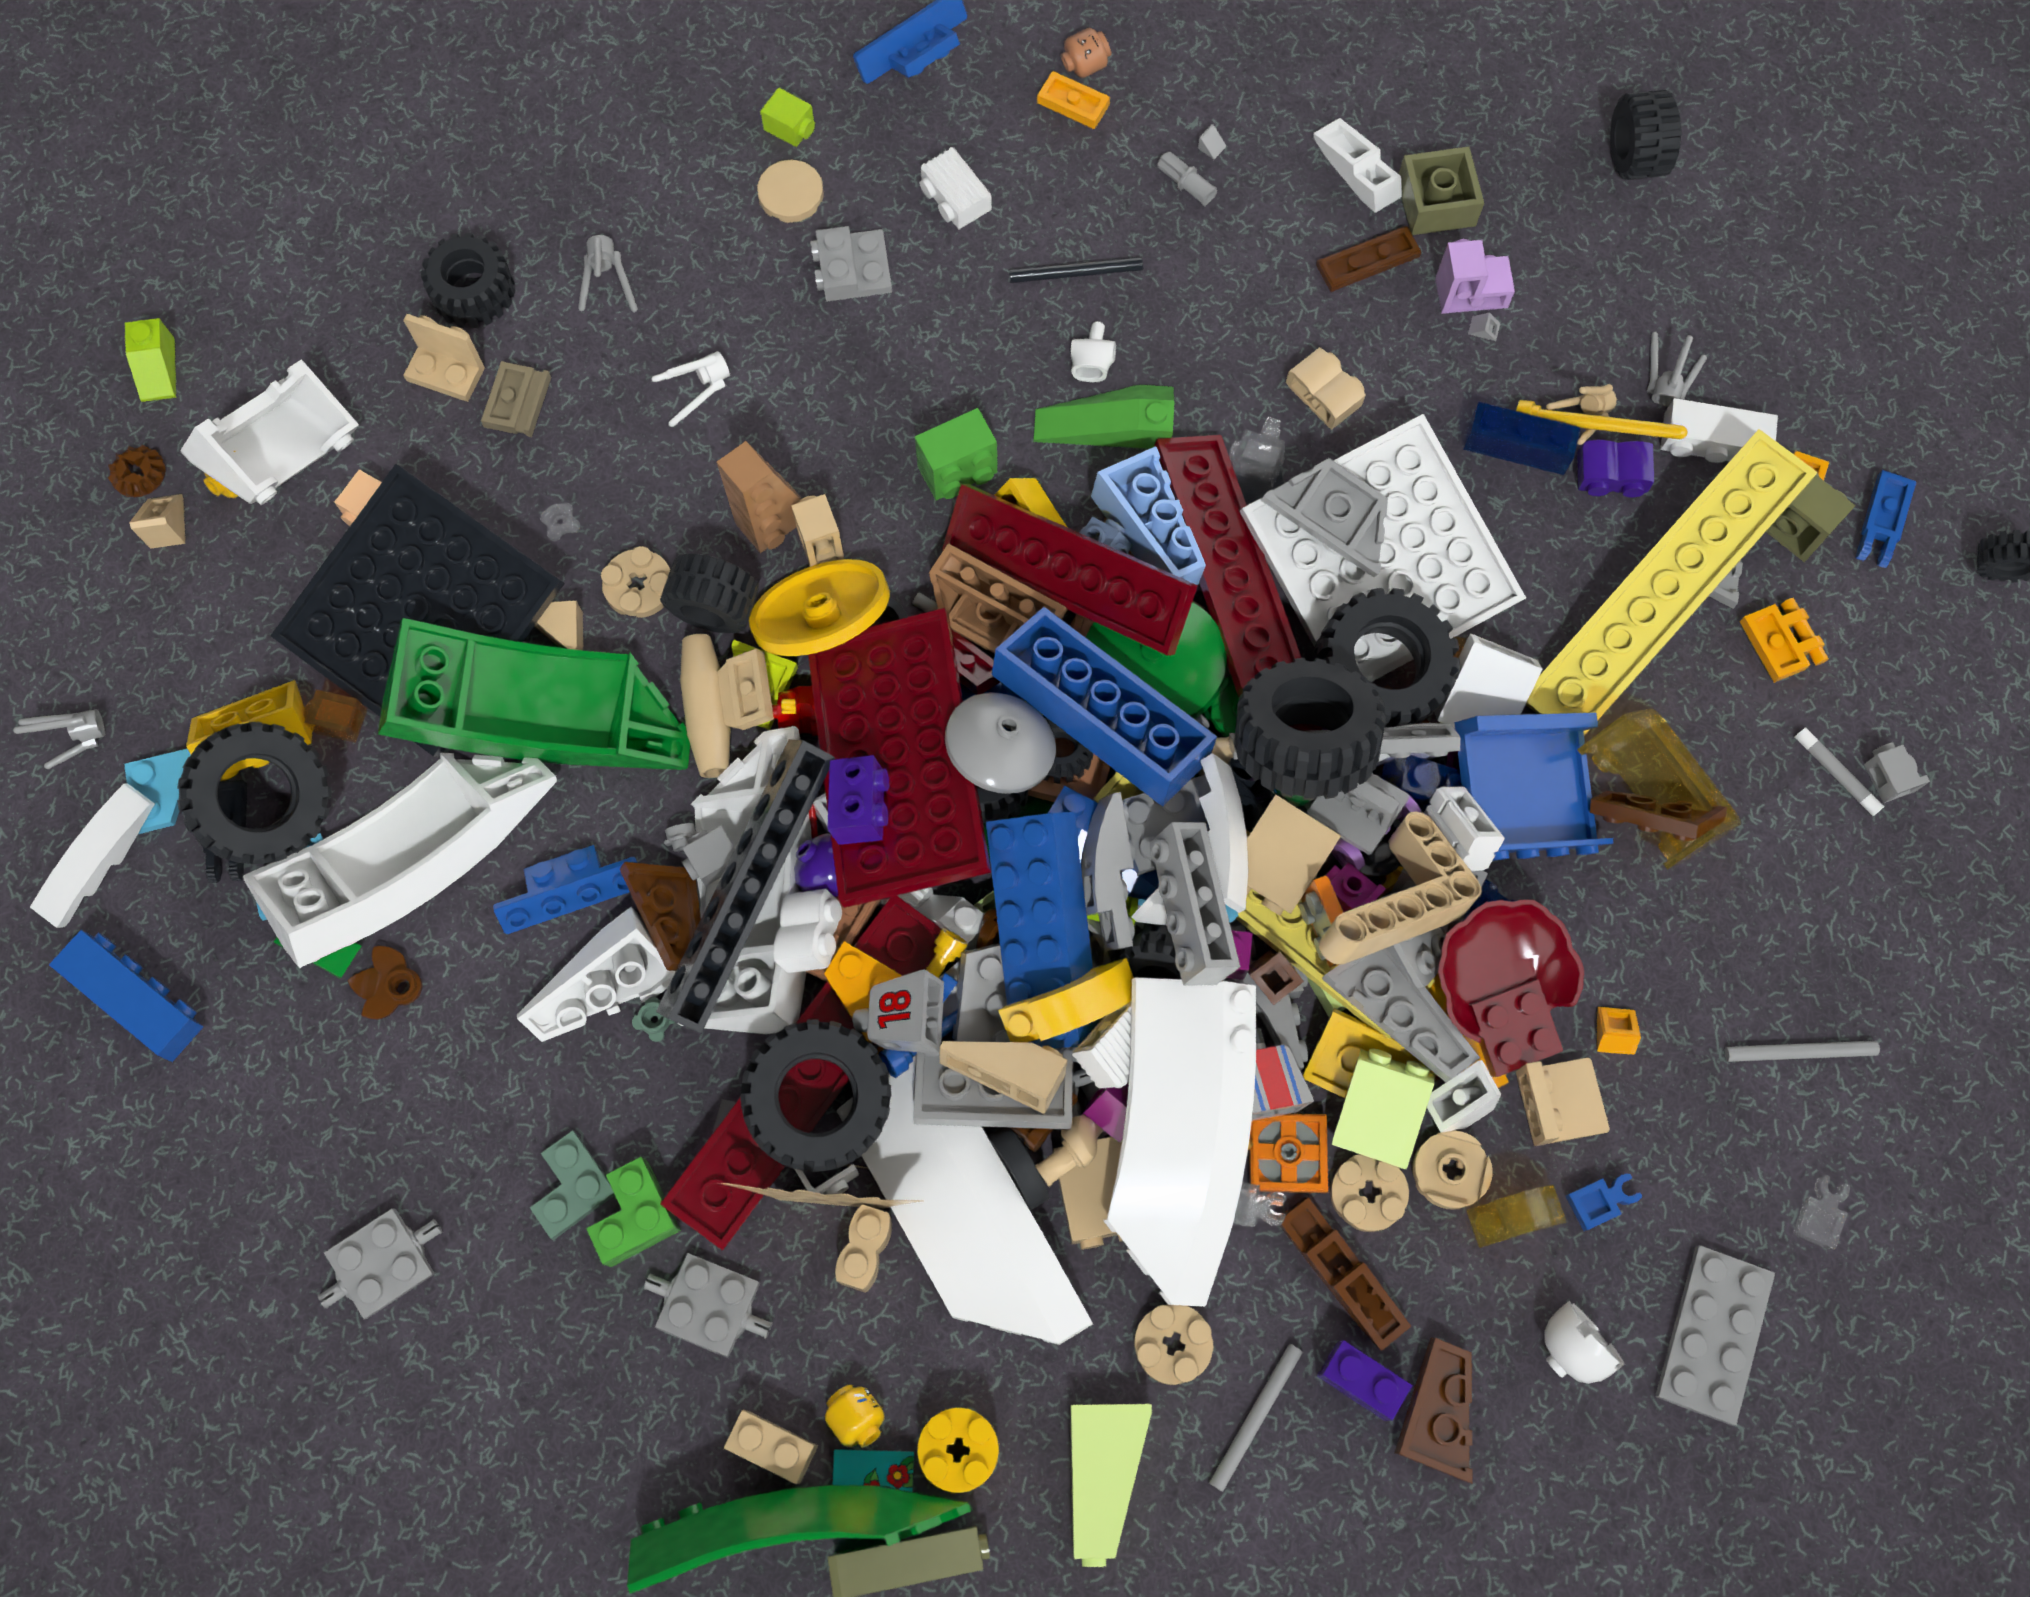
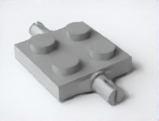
M392 1208L324 1252L335 1271L337 1283L317 1295L319 1301H323L321 1302L322 1306L327 1309L330 1305L346 1296L354 1302L363 1319H368L433 1276L435 1273L425 1258L423 1244L443 1233L440 1227H436L439 1225L437 1221L432 1219V1221L414 1232L405 1225L397 1210Z
M687 1253L679 1273L672 1282L657 1277L652 1273L647 1278L652 1283L645 1282V1290L664 1296V1307L655 1325L657 1330L726 1358H729L736 1340L745 1330L767 1338L769 1331L761 1327L769 1330L772 1327L773 1322L752 1315V1302L759 1288V1281Z

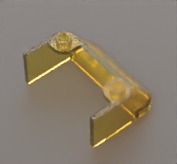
M1650 708L1623 714L1577 749L1581 755L1593 753L1592 759L1602 772L1606 773L1609 771L1612 774H1620L1634 794L1654 797L1658 805L1669 802L1677 803L1680 800L1692 802V809L1710 812L1713 805L1727 807L1725 821L1693 841L1675 839L1672 833L1664 831L1659 834L1661 842L1658 846L1663 855L1668 859L1663 863L1667 870L1687 861L1741 825L1736 811L1666 720L1654 709Z

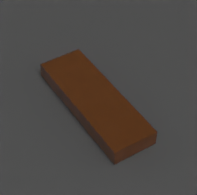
M1404 226L1319 259L1316 266L1330 292L1419 258L1422 251L1409 228Z

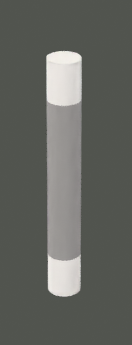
M1806 727L1795 736L1872 816L1884 808L1869 790Z

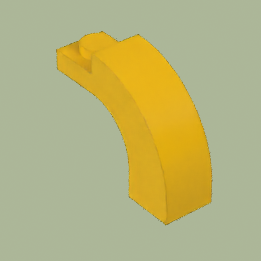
M1127 958L1093 968L1081 978L1065 986L1004 1006L998 1011L1010 1042L1027 1043L1037 1039L1043 1041L1089 1024L1131 1002L1132 979L1134 977Z

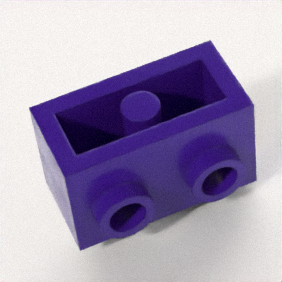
M874 755L830 760L827 829L839 845L883 840V826L888 825V810L884 803V791L889 789V777L885 768L882 769Z

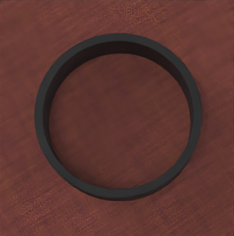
M1000 1127L987 1135L1029 1210L1031 1211L1050 1199L1048 1190L1035 1164L1011 1128Z

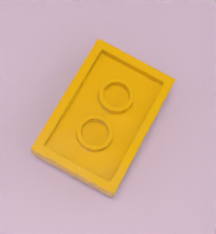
M1334 1008L1302 1076L1305 1080L1346 1098L1361 1049L1368 1052L1371 1048L1385 1051L1392 1056V1060L1405 1064L1407 1061L1422 1062L1392 1037L1389 1039L1363 1021Z

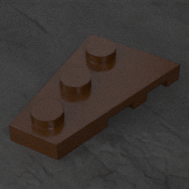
M1608 790L1592 798L1590 813L1603 816L1604 821L1636 824L1638 829L1646 832L1664 831L1672 833L1675 839L1682 841H1693L1725 821L1727 807L1713 805L1710 812L1692 809V802L1680 800L1677 803L1669 802L1658 805L1656 804L1657 800L1651 796Z
M624 862L619 870L666 970L676 971L701 920L696 879L692 880L685 867Z
M1430 1338L1394 1452L1473 1484V1469L1470 1468L1469 1446H1472V1430H1469V1404L1472 1402V1352L1440 1339Z

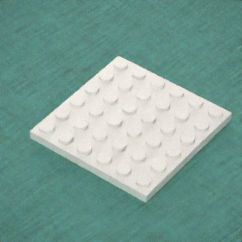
M1424 414L1334 460V462L1388 498L1387 514L1383 521L1385 528L1384 542L1381 544L1379 560L1381 571L1377 576L1372 577L1262 502L1261 499L1240 510L1244 521L1265 555L1270 568L1314 647L1321 636L1322 630L1336 610L1343 603L1347 604L1353 596L1361 592L1367 596L1371 589L1383 588L1385 594H1388L1392 588L1404 589V596L1411 597L1413 593L1424 597L1421 603L1428 608L1434 604L1441 611L1437 615L1442 622L1448 620L1453 630L1449 633L1450 639L1526 599ZM1372 633L1364 635L1357 640L1354 647L1358 668L1370 682L1413 660L1410 651L1402 642L1386 634Z

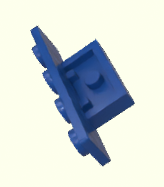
M935 0L854 53L853 58L862 81L869 84L891 68L909 78L920 74L926 66L935 60L947 56L950 50L960 44L956 32L951 29L967 19L963 1Z
M594 845L574 850L571 853L545 862H539L524 869L528 893L494 904V913L504 933L510 934L626 894L630 891L619 869L624 862H638L635 857H630L601 867Z

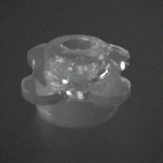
M554 504L541 513L540 520L543 524H546L548 528L547 536L550 540L558 541L562 535L579 531L580 522L574 519L572 514L574 509L571 504ZM562 519L563 523L558 524L557 521Z

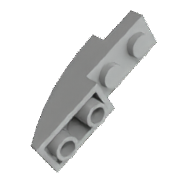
M1121 792L1113 793L1099 800L1087 832L1082 860L1087 916L1099 915L1105 952L1132 947V939L1134 937L1133 921L1127 914L1125 903L1128 897L1127 885L1121 879L1120 872L1134 868L1135 847L1132 840L1128 837L1126 824L1128 823L1129 814L1126 804L1122 802Z

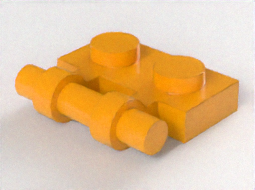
M1790 598L1781 604L1786 615L1782 616L1776 604L1744 616L1740 621L1774 683L1806 670L1810 663L1805 655H1810L1815 666L1829 659L1823 649L1825 644L1820 635L1816 636L1807 622L1809 619L1807 612L1804 608H1799L1794 598ZM1794 627L1802 642H1797L1790 628Z

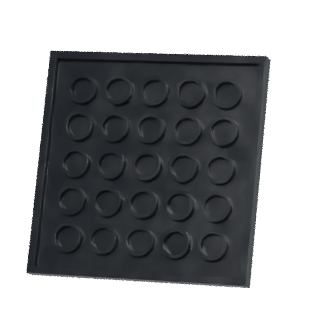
M395 464L273 631L271 637L380 717L402 618L483 636L523 642L565 583L398 464ZM414 742L437 758L446 749L444 747Z

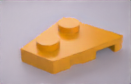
M845 941L824 973L828 983L836 992L852 1019L855 1010L869 1008L870 990L874 985L902 976ZM862 1032L863 1038L869 1044L872 1043V1041L868 1039L867 1032Z

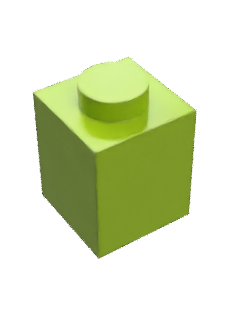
M779 87L760 111L764 130L795 147L798 146L803 138L808 139L815 127L811 104Z

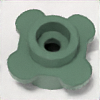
M655 997L645 1001V1005L641 1007L638 1015L633 1017L632 1025L636 1030H643L649 1034L651 1041L659 1042L664 1039V1032L669 1025L676 1022L656 1012L660 1001ZM654 1016L658 1017V1021L656 1023H652L651 1021L652 1017Z

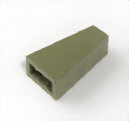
M977 1525L902 1539L891 1546H887V1543H880L834 1552L828 1556L833 1597H855L980 1571L984 1569L983 1560L990 1559L987 1535L986 1533L978 1534Z

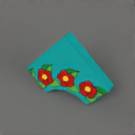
M834 1450L832 1485H878L913 1492L914 1452Z

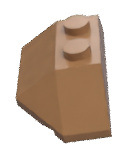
M950 544L946 546L929 571L938 609H946L949 615L951 630L994 654L999 645L1043 607L1060 619H1062L1067 611L1065 606Z

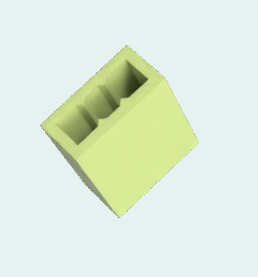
M1371 1048L1368 1052L1361 1049L1331 1145L1407 1170L1434 1087L1435 1073L1429 1072L1430 1069L1427 1066L1416 1061H1407L1405 1064L1392 1060V1056L1385 1051Z

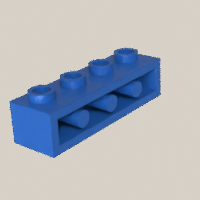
M80 930L53 959L49 966L157 1056L173 1062L204 1027L194 1019L197 1012L181 999L174 1003L166 996L170 989L156 978L151 977L147 980L139 973L144 968L126 954L122 958L117 956L113 952L117 946L104 935L98 932L93 937Z

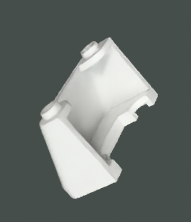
M302 359L287 369L289 374L286 379L283 378L278 382L275 380L265 392L220 420L217 417L212 422L210 419H207L196 426L180 451L190 463L249 504L257 501L260 505H263L277 494L276 488L331 450L335 449L337 452H340L354 441L351 434L359 424Z

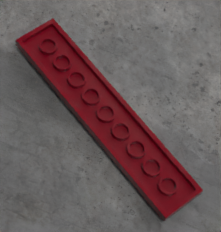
M1222 436L1160 438L1156 440L1154 447H1157L1160 454L1159 462L1163 471H1167L1171 480L1170 488L1174 498L1179 500L1183 509L1182 517L1185 524L1191 528L1206 564L1199 583L1210 615L1219 627L1227 655V665L1239 698L1243 693L1244 686L1257 673L1265 668L1271 670L1275 663L1285 661L1286 664L1292 663L1294 659L1301 658L1265 555L1259 548L1240 513V510L1247 505ZM1312 724L1289 725V727L1299 731L1322 730L1323 728Z
M893 896L888 900L854 947L904 976L927 969L936 954L934 952L936 947L934 941L942 929L900 897ZM828 981L796 1022V1024L807 1022V1020L833 1021L841 1023V1026L850 1030L852 1028L855 1030L852 1017L849 1016ZM810 1059L798 1063L787 1072L779 1088V1105L784 1117L795 1128L810 1133L848 1083L849 1078L840 1067L827 1060ZM741 1097L660 1203L722 1251L764 1195L721 1183L768 1190L767 1188H770L785 1168V1165L768 1156L751 1136L743 1118Z

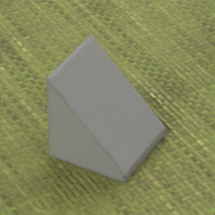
M1213 124L1199 138L1198 149L1213 159L1226 147Z
M1490 312L1472 316L1468 334L1496 341L1500 322Z

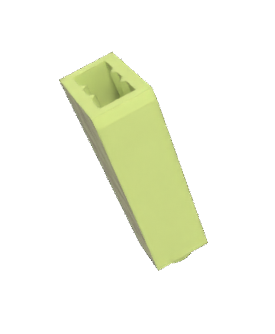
M1152 1404L1070 1406L1074 1559H1082V1567L1106 1566V1558L1116 1557L1152 1413Z

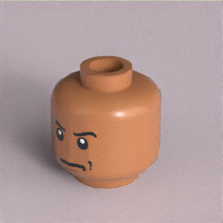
M1086 28L1065 40V52L1061 54V59L1068 73L1074 71L1079 78H1086L1107 66L1111 50L1107 39L1101 31L1096 32L1092 28Z

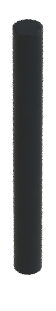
M1142 257L1010 269V282L1018 283L1143 270Z

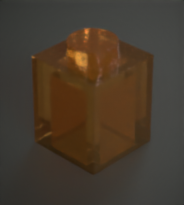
M316 689L313 700H310L305 707L304 723L315 734L356 743L367 709L356 698Z

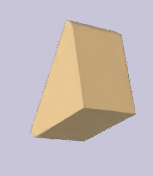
M182 494L147 499L129 522L131 529L150 549L185 544Z
M577 601L551 602L535 624V627L559 648L583 650V612Z

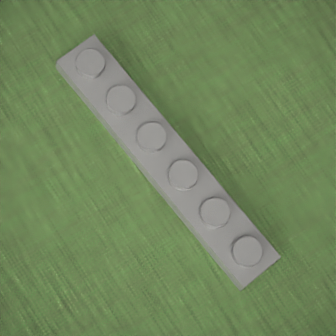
M1452 725L1384 728L1380 754H1388L1395 758L1409 757L1411 753L1422 752L1430 756H1445L1449 751H1460V735ZM1304 730L1303 732L1324 733L1330 732V730ZM1229 733L1230 751L1233 758L1238 759L1235 748V733Z

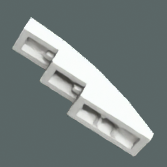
M1212 753L1200 760L1211 792L1199 798L1210 828L1207 832L1224 902L1227 906L1240 913L1246 910L1248 883L1247 834L1242 804L1231 767Z
M123 784L73 841L47 878L30 908L56 928L65 927L70 922L83 897L92 896L97 891L110 866L119 865L123 861L155 803L131 785Z

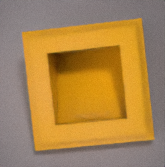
M1598 1007L1597 1051L1634 1055L1641 1039L1635 1010Z

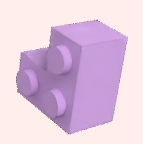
M1460 239L1447 244L1435 278L1441 313L1508 308L1515 292L1508 256H1485L1482 240L1469 241L1467 239Z

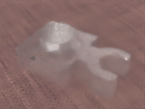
M1824 1175L1815 1184V1192L1818 1198H1805L1793 1234L1825 1249L1833 1250L1836 1249L1848 1214L1837 1209L1839 1202L1846 1200L1849 1196L1850 1185L1846 1183L1839 1185L1837 1193L1834 1195L1828 1190L1830 1176Z
M1242 1182L1233 1224L1255 1227L1258 1223V1218L1261 1217L1269 1225H1282L1285 1220V1214L1275 1213L1271 1209V1205L1283 1206L1286 1201V1195L1280 1192H1272L1267 1196H1259L1260 1185Z

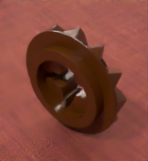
M143 444L137 448L128 445L127 451L122 454L116 453L114 463L108 464L110 469L108 479L120 494L127 497H142L152 493L160 486L166 472L165 462L155 449L152 450ZM128 465L140 467L144 476L132 473Z

